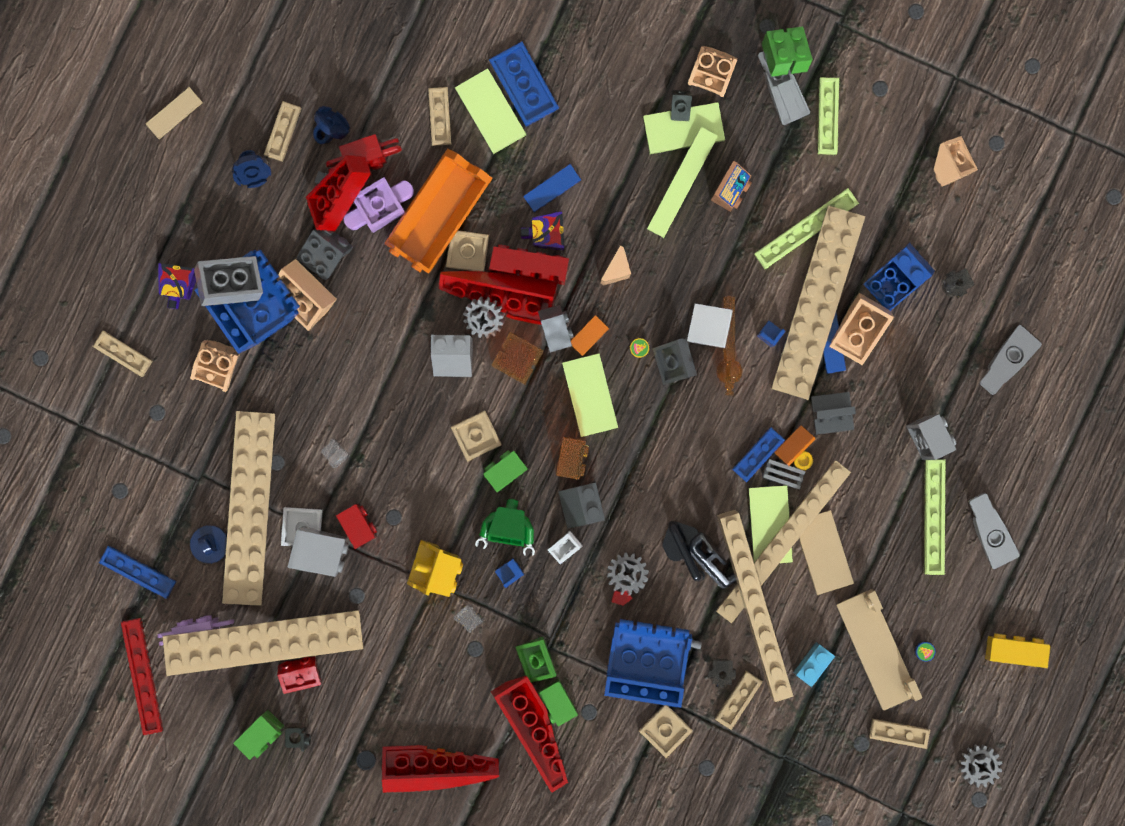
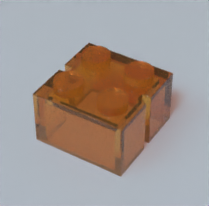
M510 332L502 345V349L505 352L499 351L491 366L521 384L526 385L534 371L531 367L537 366L544 351Z
M563 437L557 476L579 479L580 476H584L586 465L582 464L583 457H587L589 446L585 445L586 441Z

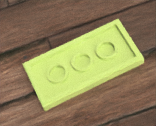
M488 69L455 87L493 154L526 136L524 129Z
M719 103L691 107L689 121L671 120V111L643 116L650 154L691 147L701 127L718 135L715 143L725 141Z
M600 354L562 363L581 437L618 428Z
M787 486L748 488L753 562L757 560L789 519ZM792 548L780 563L793 562Z

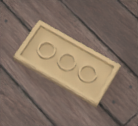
M828 510L819 513L799 538L816 595L854 584L832 512Z

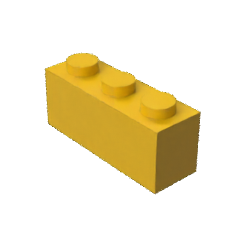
M994 633V637L988 636L985 659L994 662L1048 668L1050 645L1044 643V639L1032 638V641H1025V637L1013 636V639H1009L1004 634Z

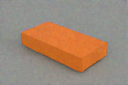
M595 315L571 340L572 347L583 356L609 328Z
M800 426L774 453L790 466L815 440V437L804 427Z

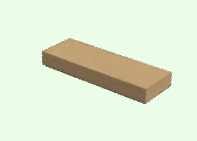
M189 87L150 119L146 125L160 139L203 102Z
M448 87L428 88L432 146L451 145Z
M282 101L264 156L281 162L284 161L302 109L301 107Z
M104 330L93 345L94 348L141 377L144 376L153 362Z
M745 671L716 715L715 720L732 730L763 681Z
M872 718L869 738L927 749L930 729Z

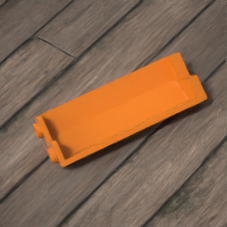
M447 149L384 244L390 248L388 252L397 258L399 255L411 262V267L418 272L423 270L429 274L492 180V177L481 168L470 164L458 153Z

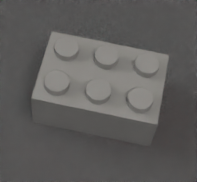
M256 256L198 261L194 269L201 306L258 301L263 294Z
M940 414L928 415L906 425L922 460H936L956 450L955 438L952 434L949 435L946 429L948 424Z

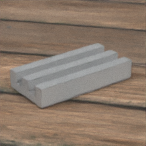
M768 459L763 478L800 490V485L806 471ZM772 464L799 473V477L770 468ZM768 472L796 480L797 484L770 476Z

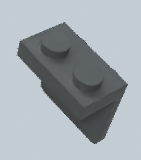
M315 228L297 258L323 280H327L341 258L350 253L353 246L334 231L316 230Z

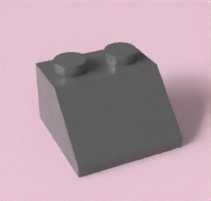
M596 482L558 491L567 529L605 520Z

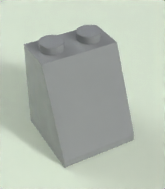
M431 335L433 375L442 377H472V337L467 335Z
M305 526L300 527L296 532L288 568L336 577L338 572L342 573L344 562L341 560L343 554H347L349 543L346 542L347 537L318 531Z

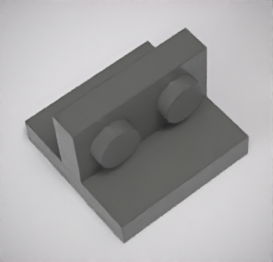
M678 339L652 348L663 385L697 375L687 339Z
M849 392L810 397L815 435L854 430L853 414H856L855 406L851 407Z

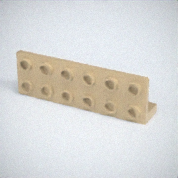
M870 589L836 605L881 708L886 710L909 699L914 701L922 699L917 684L910 677L881 612L883 607L876 592Z

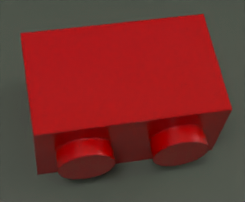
M355 504L336 515L355 549L376 538L377 535L375 533L378 532L373 522L369 523L366 516H368V513L364 506Z

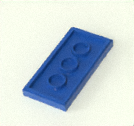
M523 42L489 59L525 127L559 109Z

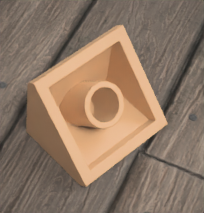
M620 246L601 279L600 284L602 285L630 278L631 271L624 247Z

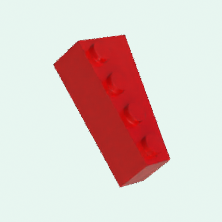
M346 155L306 196L316 230L336 231L371 174L366 157Z
M498 244V247L493 246L489 270L496 273L520 275L565 285L569 258L559 255L550 256L543 252L531 253L527 249L522 248L513 250L509 249V246Z

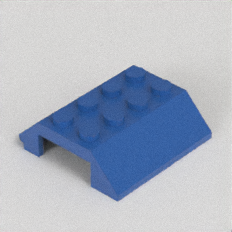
M261 250L250 251L243 256H256L263 290L258 301L205 306L238 354L258 345L290 323L299 314L297 310L300 307L293 296H287L290 291L282 280L277 281L279 275L272 265L266 266L268 259ZM197 288V289H195L194 291H195V292L197 293V295L199 296V292H198V288Z
M620 619L619 623L615 622L604 696L681 708L688 652L691 649L692 634H689V630L676 628L675 632H673L672 627L656 625V629H654L653 624L637 622V626L633 625L634 621Z

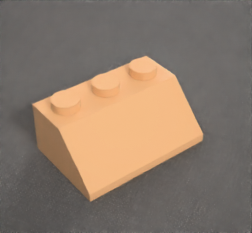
M296 259L282 268L278 274L279 278L277 281L282 280L290 291L287 296H293L300 306L297 309L299 314L295 319L309 331L330 310L337 299Z

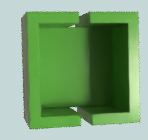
M803 26L787 28L785 32L783 29L766 31L762 47L771 77L787 75L789 69L791 74L808 71L813 59Z
M267 710L233 744L249 760L254 756L258 758L269 747L267 743L272 744L282 734L280 730L284 725Z

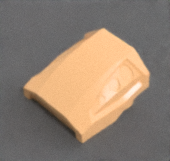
M701 46L688 85H694L724 97L737 58L714 48Z
M204 340L195 359L190 379H197L223 389L222 391L226 392L240 354L231 346L217 341Z

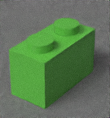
M508 450L500 456V462L497 464L492 462L484 468L486 472L483 475L496 492H499L528 470L515 451L510 452Z
M559 679L539 690V697L549 710L548 717L552 724L556 723L557 726H560L578 716V711Z

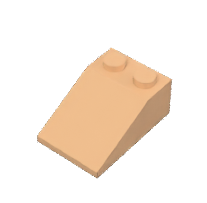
M858 293L829 346L863 365L893 320L892 311Z

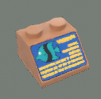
M733 161L711 201L730 212L733 207L737 209L742 201V198H740L743 191L747 192L752 183L749 181L751 175L737 162Z

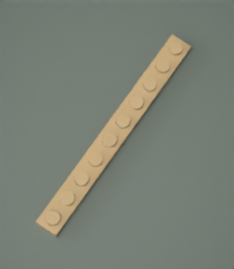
M836 460L754 562L761 586L851 473ZM738 584L716 610L730 623L735 620L744 608Z

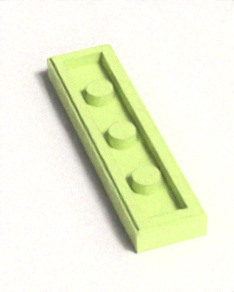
M819 78L817 154L837 155L839 78Z

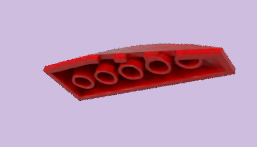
M448 271L440 273L439 289L459 298L466 297L471 301L473 299L478 301L480 297H483V300L486 301L490 297L491 303L496 300V306H502L500 312L507 314L506 317L542 325L538 311L554 307L558 283L496 272Z
M523 676L513 679L492 690L491 694L551 793L567 784L568 780L547 709L529 678Z
M422 745L388 746L382 748L383 793L447 789L499 777L498 758L475 754L468 756L464 755L463 752L457 751L456 753L445 752V749H427V746Z

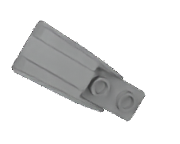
M764 51L759 53L758 58L764 69L767 86L782 125L809 115L810 110L794 75L790 73V69L787 75L771 77Z
M1021 325L1017 326L994 355L988 365L989 371L979 382L980 385L990 394H996L1001 386L1027 363L1041 347L1042 343Z
M982 493L970 499L969 504L975 515L973 517L974 527L991 567L996 569L1018 558L1020 554L1003 521L992 507L988 495Z

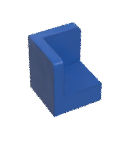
M767 321L757 337L770 347H774L786 330L780 329L772 322Z
M514 558L495 571L505 588L524 575V572Z

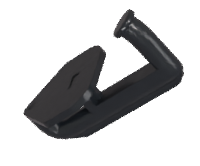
M670 521L662 544L667 557L672 561L683 559L693 580H704L705 574L703 571L698 570L689 547L691 539L699 533L698 530L676 521ZM703 541L697 545L700 549L703 546Z
M699 532L694 536L689 544L692 557L721 588L729 587L736 581L734 572L726 577L712 561L717 558L723 565L727 564L719 547L703 532ZM702 541L708 546L706 550L709 553L706 555L697 546Z

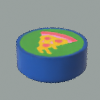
M920 642L915 648V655L922 661H930L935 656V648L929 642Z

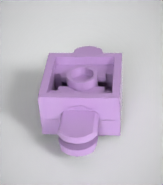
M383 177L359 192L354 200L357 208L346 213L344 216L345 225L351 230H357L367 224L374 233L405 213L401 203L413 196L414 190L412 185L407 181H401L390 188L388 182Z
M212 615L196 619V622H193V619H187L178 622L176 627L171 628L172 631L157 635L158 638H162L165 635L218 629L220 626L233 624L234 619L219 622L218 617L212 618ZM163 640L159 641V646L163 645Z

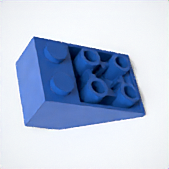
M908 243L863 285L883 307L891 311L928 280L935 270Z

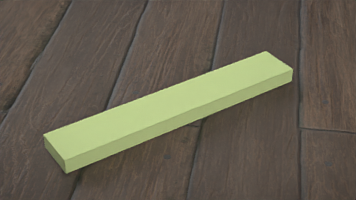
M703 127L700 128L647 227L649 231L662 238L665 237L718 135Z
M847 188L754 253L764 269L768 268L820 231L828 205L849 211L859 204L849 188Z
M941 459L925 460L924 574L945 575V460Z

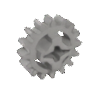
M480 297L478 301L473 299L471 304L467 305V310L463 313L466 316L463 322L468 323L466 329H473L472 335L477 332L479 338L483 334H485L486 338H489L490 334L496 336L497 331H501L502 325L505 323V320L502 319L505 313L500 312L502 306L497 307L496 300L491 303L490 297L486 301L483 300V297Z
M624 553L623 558L617 555V561L612 559L610 562L612 566L607 568L611 573H608L606 577L612 579L609 585L614 584V591L620 589L621 595L627 591L629 596L632 594V590L637 594L639 588H644L643 582L648 581L645 575L649 573V570H644L647 564L640 563L641 557L637 560L634 559L635 554L628 557V554ZM618 566L620 572L615 576V570ZM625 571H626V573H631V576H630V577H629L628 575L625 576V575H624ZM640 572V579L637 582L636 575Z
M983 744L981 748L978 745H974V750L968 747V754L962 753L964 760H959V763L963 765L959 770L965 772L962 777L968 779L967 782L970 785L974 783L978 788L980 784L986 788L987 782L993 785V778H1000L997 772H1002V769L998 767V765L1002 764V761L996 760L999 754L993 753L994 750L989 747L987 749ZM975 762H977L978 764H982L983 767L986 768V770H984L983 768H979L978 765L975 764Z

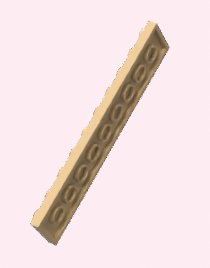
M828 205L771 389L809 400L865 216Z
M236 411L222 604H262L275 414Z
M359 610L162 636L166 676L363 649Z

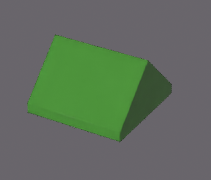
M544 636L516 646L525 675L529 678L530 682L556 676L557 672Z

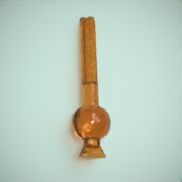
M727 296L724 297V309H730L733 313L724 348V360L718 364L716 374L719 381L725 383V388L727 389L725 396H733L734 392L732 389L734 388V383L741 379L743 369L741 364L735 361V297Z

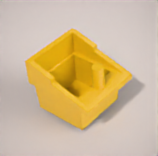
M421 540L407 584L428 596L432 592L449 597L450 593L455 592L457 586L456 575H460L463 563L460 556L440 549L439 545Z

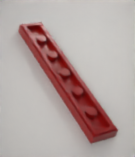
M136 618L122 621L121 626L143 735L162 732L164 730L142 619Z

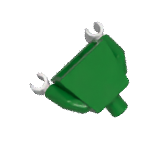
M508 499L506 508L498 507L496 512H491L482 523L479 534L481 537L476 541V547L479 541H484L485 546L483 549H485L488 541L522 546L524 555H526L525 550L530 548L532 549V556L534 555L535 551L532 546L534 543V528L529 518L525 516V512L517 510V500Z

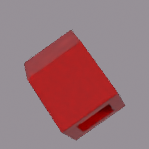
M616 590L613 593L611 602L625 605L633 598L631 595L628 596L627 591L621 595L620 591Z

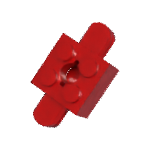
M376 134L339 146L342 156L326 162V166L330 168L328 172L346 155L366 157L369 169H380L384 167L383 164L387 163L385 157L402 151L401 146H396L400 143L399 139L394 138L380 143Z

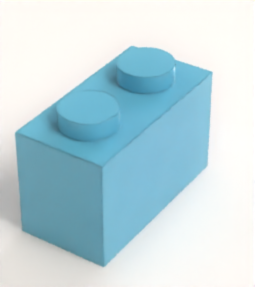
M816 642L793 673L812 687L835 656Z

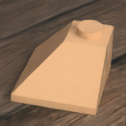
M962 136L940 144L934 172L937 181L942 187L978 170Z

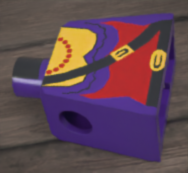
M562 212L532 218V227L521 228V238H533V246L536 248L564 250Z
M158 264L159 295L168 297L167 308L179 309L180 299L190 300L196 283L195 268Z

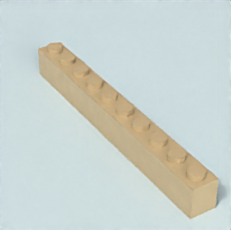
M736 510L717 515L770 695L774 702L793 697L740 515Z

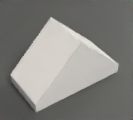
M568 531L548 551L561 564L583 545L571 531Z

